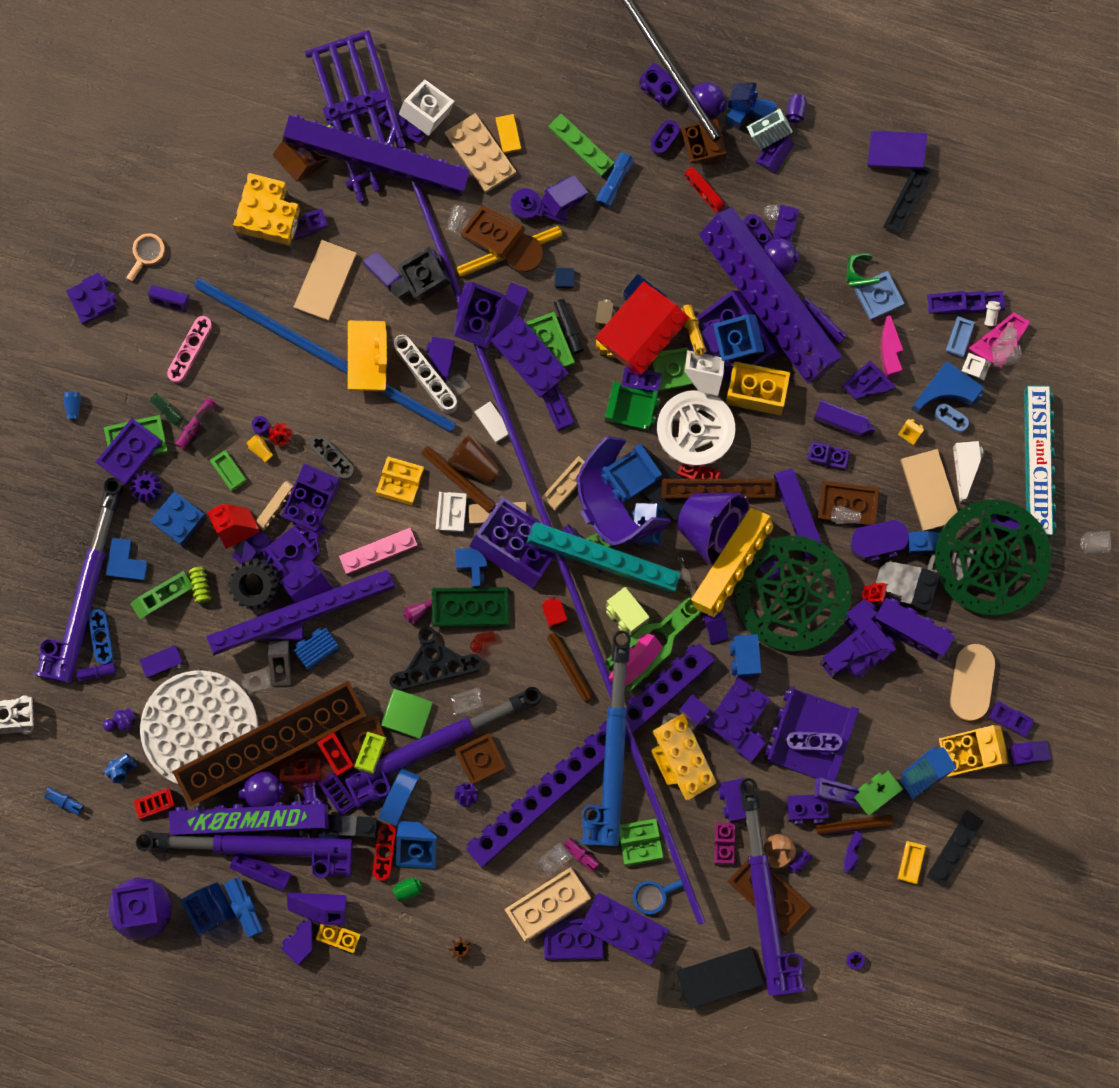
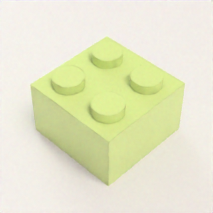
M626 587L607 600V615L611 620L615 619L619 624V630H625L629 633L630 637L643 625L648 624L649 616Z

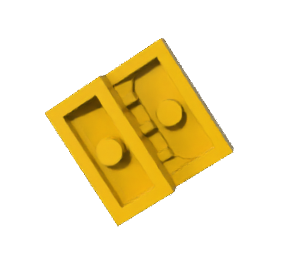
M387 457L376 490V496L412 506L424 467Z

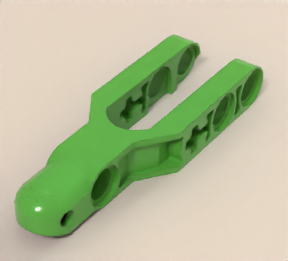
M693 597L681 603L661 623L643 625L631 637L630 648H634L642 633L660 632L666 637L667 644L663 646L653 662L636 679L625 686L629 693L670 656L674 638L700 614L701 611L695 609L691 601ZM612 655L605 661L609 672L614 667V661H611Z

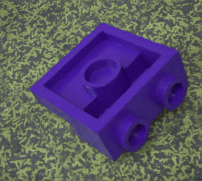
M99 272L83 279V283L66 290L82 325L117 309L114 304L117 300L113 292L109 293L107 290L109 283L105 275L101 277Z

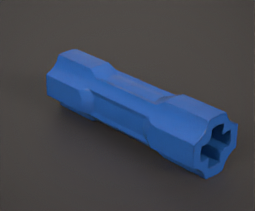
M620 152L614 163L612 173L596 198V203L609 209L612 206L625 175L629 172L635 161L631 155Z

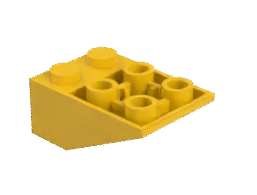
M992 725L939 738L941 748L944 746L957 767L947 777L1009 764L1001 726Z

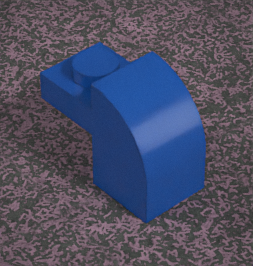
M456 549L457 571H472L473 588H481V584H484V572H480V570H488L484 556L475 549Z

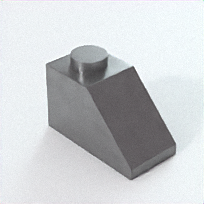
M289 640L269 641L268 659L271 685H291Z

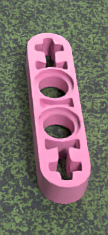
M200 316L193 323L168 369L167 375L171 382L178 384L186 378L212 330V323L208 317ZM204 322H206V325H207L208 327H207V328H205V327L202 328L201 334H202L203 336H201L200 334H198L199 331H200V329H201V327H200L199 324H200V323L203 324ZM191 338H199V344L191 346L189 344ZM184 353L191 356L190 360L186 363L180 361V357ZM179 363L182 366L179 370L181 376L174 378L172 373L178 371L179 366L176 364Z

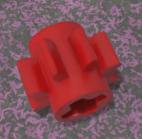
M276 423L274 427H269V440H273L274 446L284 447V444L291 442L290 435H292V429H287L286 423Z

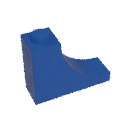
M946 361L911 410L918 414L926 405L945 399L956 400L970 407L973 402L977 404L982 398L983 394L981 391L984 387Z

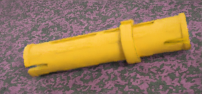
M685 305L681 310L690 319L684 326L688 330L695 355L701 356L704 352L706 353V348L699 330V321L695 317L693 307Z

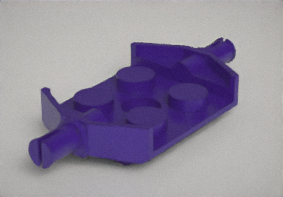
M297 524L263 549L266 564L271 563L273 565L272 569L278 571L276 576L283 579L309 558L313 560L316 556H320L318 538L327 531L326 527L322 524L317 531H313ZM288 547H295V555L287 556L286 549ZM256 575V577L261 582L262 579L258 575Z

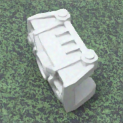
M22 696L16 698V700L0 701V710L7 709L9 712V716L6 719H0V734L21 732V734L29 735L33 731L32 697ZM18 706H27L24 707L21 711H18L17 708H14ZM18 715H23L30 718V722L18 723L12 718H18Z

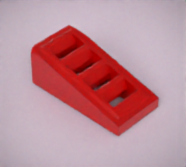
M170 788L133 801L139 820L176 808ZM164 795L168 802L167 805H164L162 796ZM155 798L159 799L161 807L157 808ZM151 800L154 810L150 811L147 801ZM144 802L146 813L142 812L140 803Z

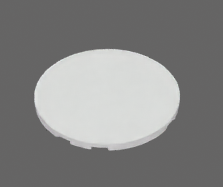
M189 671L168 679L150 696L142 713L140 736L144 752L153 767L165 778L178 784L172 772L173 770L258 727V720L249 696L233 680L211 671Z

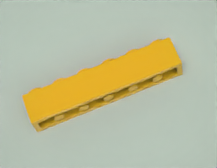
M750 507L691 599L695 609L714 618L723 609L725 600L732 595L734 586L742 579L745 569L752 563L757 550L762 548L766 536L772 532L774 524L770 515Z

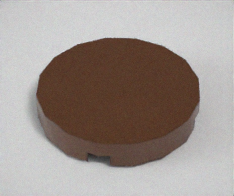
M521 235L505 257L508 264L516 271L529 272L540 264L543 250L536 238L530 235Z

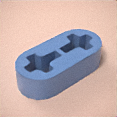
M947 404L939 405L935 411V418L956 433L964 432L969 425L968 418ZM944 409L947 410L946 414L948 416L945 415L944 417H941L940 411H943ZM962 420V421H963V423H962L963 426H960V427L958 428V427L956 426L957 423H956L955 421L958 422V421Z

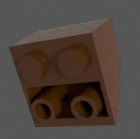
M717 119L710 120L721 136L716 142L711 140L701 123L681 127L690 163L710 165L726 160L727 152Z
M282 141L273 153L275 159L296 182L308 178L329 160L324 154Z

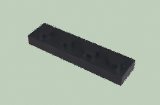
M924 166V170H912L883 228L900 236L933 172L932 169Z
M967 810L926 877L944 887L984 820Z

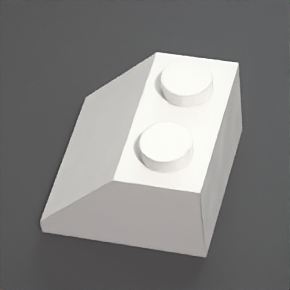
M687 350L685 364L687 376L699 392L710 396H718L723 378L724 361L721 360V357L708 354L697 356L694 351Z

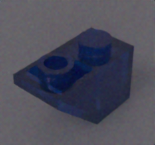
M757 83L734 84L728 108L749 114L750 109H754L759 93L756 90Z

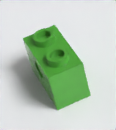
M889 771L883 775L879 772L870 779L873 783L869 785L866 782L858 789L860 793L854 797L868 816L903 790Z

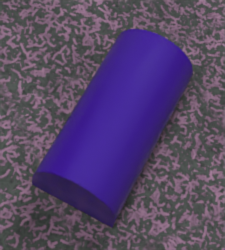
M152 285L148 292L150 303L183 312L187 310L189 294Z

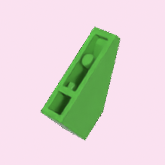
M182 571L139 596L130 604L141 620L189 591L193 586L185 572Z

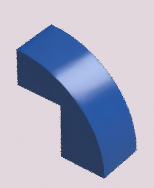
M764 99L745 101L729 112L726 123L739 130L747 115L758 121L776 111L778 104Z
M401 769L386 798L379 819L397 826L420 776Z

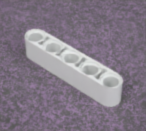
M405 335L397 336L394 340V348L398 356L439 408L446 414L454 413L457 409V400L454 394L413 342ZM402 342L408 344L405 349H400L398 345ZM412 357L419 358L417 363L409 362ZM424 371L431 373L427 378H423L420 375ZM434 386H441L442 390L436 393L432 391V388ZM451 400L454 403L451 407H445L443 405L444 402Z

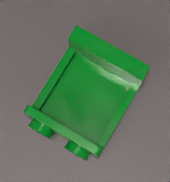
M613 381L605 422L649 431L650 426L654 427L656 415H653L654 408L658 409L660 397H657L658 391L651 393L620 386V382Z

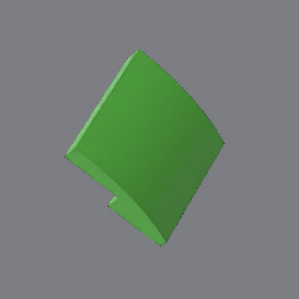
M393 689L381 726L420 739L433 702Z
M656 819L620 825L619 838L625 867L663 861Z

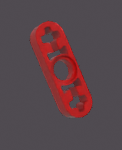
M693 167L684 172L687 181L714 212L719 213L725 208L721 198Z
M383 824L378 830L373 865V876L378 881H386L391 875L396 840V830L391 824ZM386 828L393 832L392 835L388 836V842H392V845L380 844V840L385 841V835L382 834V831H386ZM382 847L390 849V855L387 858L379 856V850ZM378 860L383 862L389 861V865L384 864V870L387 871V874H384L382 878L376 873L377 870L381 869V863L377 864Z

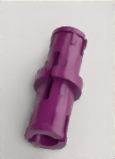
M571 837L563 844L562 847L575 857V860L581 862L591 873L600 864L587 853L588 850L586 848L583 849Z

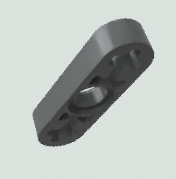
M315 435L310 441L312 450L342 480L351 479L354 475L352 464L324 436ZM316 441H323L322 444L323 447L326 449L325 452H323V450L319 446L315 448ZM329 453H336L338 455L335 462L327 460ZM340 462L344 468L349 467L348 475L346 473L341 474L342 470L337 466Z

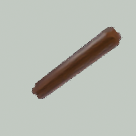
M551 633L547 636V639L584 702L590 700L592 694L557 633Z
M892 815L820 823L816 825V831L818 835L891 826L894 820Z

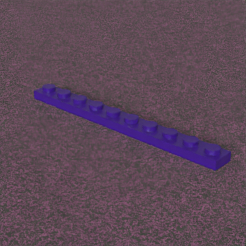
M387 569L206 636L214 656L395 589V585Z

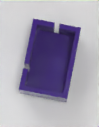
M739 677L704 727L734 749L738 748L747 732L750 731L771 700L758 690H755V692L751 691L753 687Z

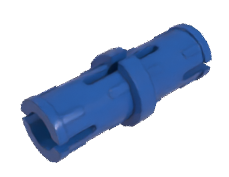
M52 787L47 789L48 793L44 794L45 799L54 802L61 809H67L76 816L81 814V811L78 809L83 810V804L72 800L67 794H61L52 789Z

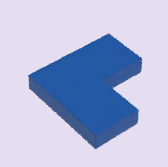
M112 538L106 576L145 581L148 562L129 559L132 545L131 540Z

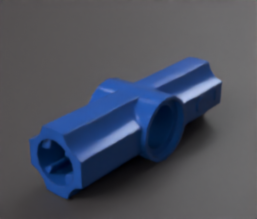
M238 877L225 883V889L232 901V909L237 919L240 920L247 938L262 933L261 923L255 913L256 908L251 897L248 896L241 878Z

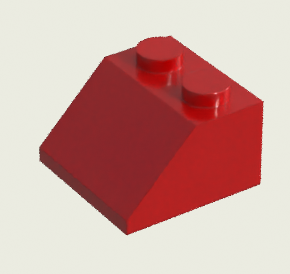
M224 503L207 512L225 549L260 532L249 508Z

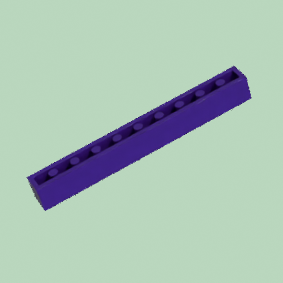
M289 115L282 142L459 196L463 195L470 170H467L462 165L454 166L448 164L443 159L435 160L426 154L418 155L412 153L407 148L399 149L390 143L382 144L376 142L371 137H360L355 132L349 131L347 133L340 131L335 126H324L319 121H307L299 115Z

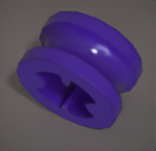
M851 952L848 954L846 962L851 969L858 970L864 966L865 958L859 952ZM854 955H858L857 958L861 959L857 966H853L854 963L851 964L850 962Z

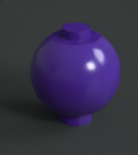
M703 82L694 88L689 87L709 119H713L721 112H724L727 103L725 95L718 85L711 82Z
M774 239L764 246L763 250L782 276L791 273L796 267V263H799V251H796L794 245L785 239Z
M258 771L250 775L246 779L245 784L239 785L240 800H246L251 807L273 806L275 802L280 801L281 795L284 794V786L274 774L267 771Z

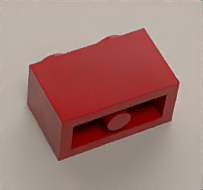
M334 732L317 742L338 778L355 769Z

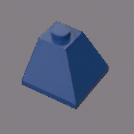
M399 821L396 866L435 869L437 836L419 822Z

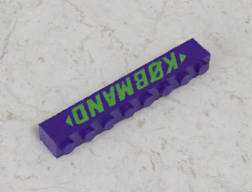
M316 800L306 805H303L301 801L291 802V805L284 806L283 802H275L273 806L245 807V804H235L233 808H226L225 805H216L214 809H206V806H196L195 810H187V807H176L175 811H169L170 835L195 836L329 829L328 805L322 804L320 800Z

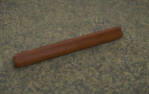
M426 446L422 450V455L486 512L491 513L495 504L456 469L446 463L447 461L431 447Z

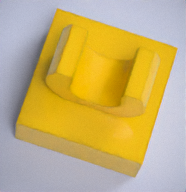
M908 419L898 435L914 445L924 430L923 425L918 426L914 423V419Z

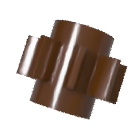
M460 937V942L457 943L452 940L454 947L449 948L450 951L455 953L452 955V959L456 956L459 957L460 962H462V957L465 956L470 959L468 952L473 951V948H468L467 946L470 944V940L466 943L463 942L462 937ZM459 944H463V947L467 948L466 951H463V955H459V952L456 951V948H459Z

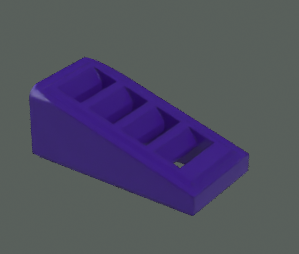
M334 772L318 783L340 815L346 814L357 806ZM333 780L336 781L334 785L326 789V785H328ZM337 787L341 788L338 792L331 796L330 792L335 790ZM344 793L346 795L339 801L335 802L334 799L339 797L341 794ZM346 800L350 801V803L340 809L339 805Z

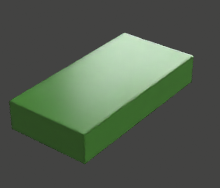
M226 450L210 460L231 492L247 482Z

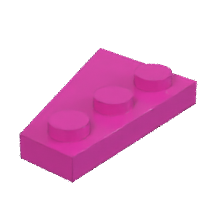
M1014 312L978 342L969 347L968 351L991 362V365L1000 370L1030 322Z

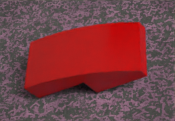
M681 464L677 473L685 479H720L722 475L720 471L706 466L690 467L687 464Z
M872 583V585H865L861 601L865 599L874 606L882 604L888 584Z

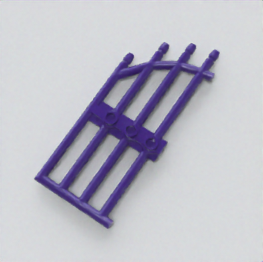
M370 30L305 51L307 58H313L326 99L327 107L322 109L327 125L333 124L340 131H343L340 122L351 118L355 133L365 138L358 116L369 113L379 143L394 144L395 139H397L400 149L405 148L403 134ZM364 39L380 89L371 92L369 91L354 44ZM346 45L348 46L362 91V95L353 98L337 48ZM328 51L331 53L345 98L344 101L334 103L319 55ZM383 107L387 108L392 124L387 142H385L376 114V110ZM345 161L350 180L345 183L347 189L353 187L359 203L364 202L360 182L368 177L372 183L373 190L375 192L380 191L376 175L377 170L367 168L366 171L357 176L354 164Z

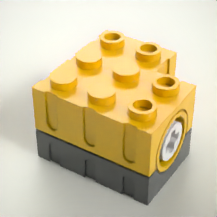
M248 173L247 183L242 193V200L239 203L237 216L233 223L237 237L292 250L301 213L298 204L286 202L289 194L285 182Z

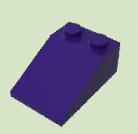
M465 282L459 299L453 336L488 349L506 295L474 282Z

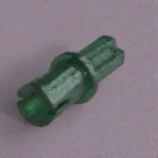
M158 393L151 396L149 400L160 411L161 416L164 415L174 426L182 421L183 417L172 408L171 403L168 404Z

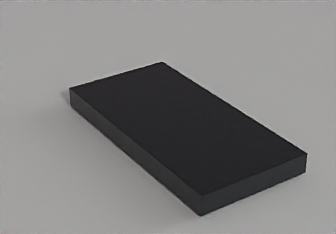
M642 445L662 473L660 480L640 493L653 504L663 507L664 513L676 522L688 498L662 499V479L683 478Z
M751 946L676 971L688 1009L764 984Z

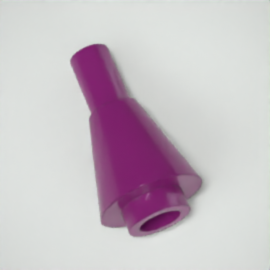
M432 599L425 603L404 607L405 612H403L406 621L415 624L428 609L432 608Z

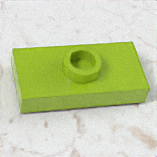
M367 732L354 766L356 770L374 774L386 742V737Z

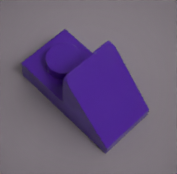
M260 530L259 533L249 537L246 541H241L232 557L239 564L250 559H257L263 553V549L269 546L272 541Z
M722 610L716 614L715 618L702 612L710 644L728 640L726 618L723 616Z

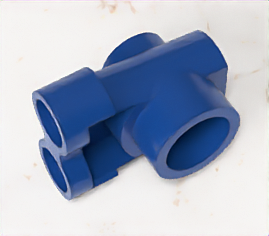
M125 753L118 760L110 761L104 772L113 783H121L127 779L126 772L135 769L139 765L134 757Z

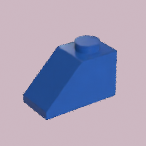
M929 531L908 533L907 555L935 554L940 533Z

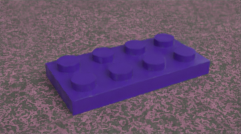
M520 316L490 340L539 398L569 374Z

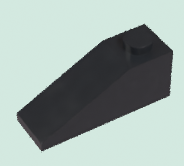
M328 815L329 829L318 830V835L320 833L342 837L376 839L378 819L363 816Z

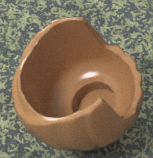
M782 834L768 837L763 845L765 854H768L770 867L775 869L787 866L796 854V848L792 840Z

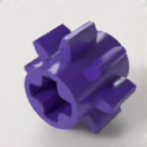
M462 783L461 786H456L454 799L458 800L460 806L470 807L472 803L476 804L479 791L475 790V786L471 783Z

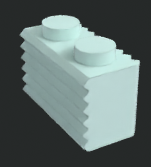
M781 109L747 126L752 139L760 150L793 132Z

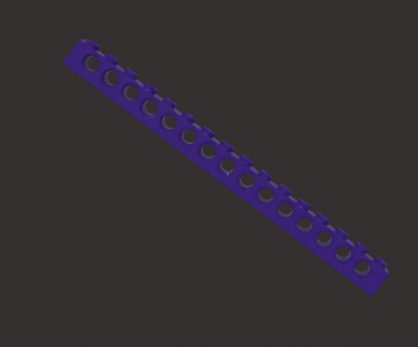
M700 643L696 646L692 644L685 651L687 654L682 659L677 657L671 663L672 667L668 671L664 669L656 676L658 679L653 684L649 682L642 689L643 693L639 697L635 695L627 702L629 705L626 707V718L633 734L714 663L715 659ZM694 660L696 667L693 669L688 668L686 661ZM678 672L682 675V679L674 681L671 675ZM664 685L667 687L668 692L660 694L657 691V687ZM651 698L653 705L651 707L644 706L642 703L643 699ZM630 711H637L639 717L636 720L630 719L628 717ZM607 720L599 727L600 731L596 735L590 734L584 740L585 744L581 748L577 746L569 753L571 755L570 758L566 761L562 759L555 765L556 770L552 774L547 772L540 779L542 782L537 787L535 785L531 786L525 792L527 794L526 797L522 800L518 798L514 801L509 812L503 811L496 818L498 821L493 826L491 824L487 825L481 831L483 835L478 839L474 837L466 844L468 846L466 851L481 868L487 865L604 761L605 746L599 743V738L606 736ZM587 749H593L596 755L589 759L584 755V752ZM578 762L581 765V769L579 771H572L570 764ZM557 775H564L567 780L564 784H558L555 778ZM543 788H550L552 794L549 797H543L540 793ZM533 800L537 803V808L535 810H528L526 803ZM519 813L523 817L522 821L517 824L513 823L511 820L513 814ZM501 826L506 827L508 833L503 837L498 836L496 833L497 829ZM486 839L493 842V846L489 850L482 847V842Z

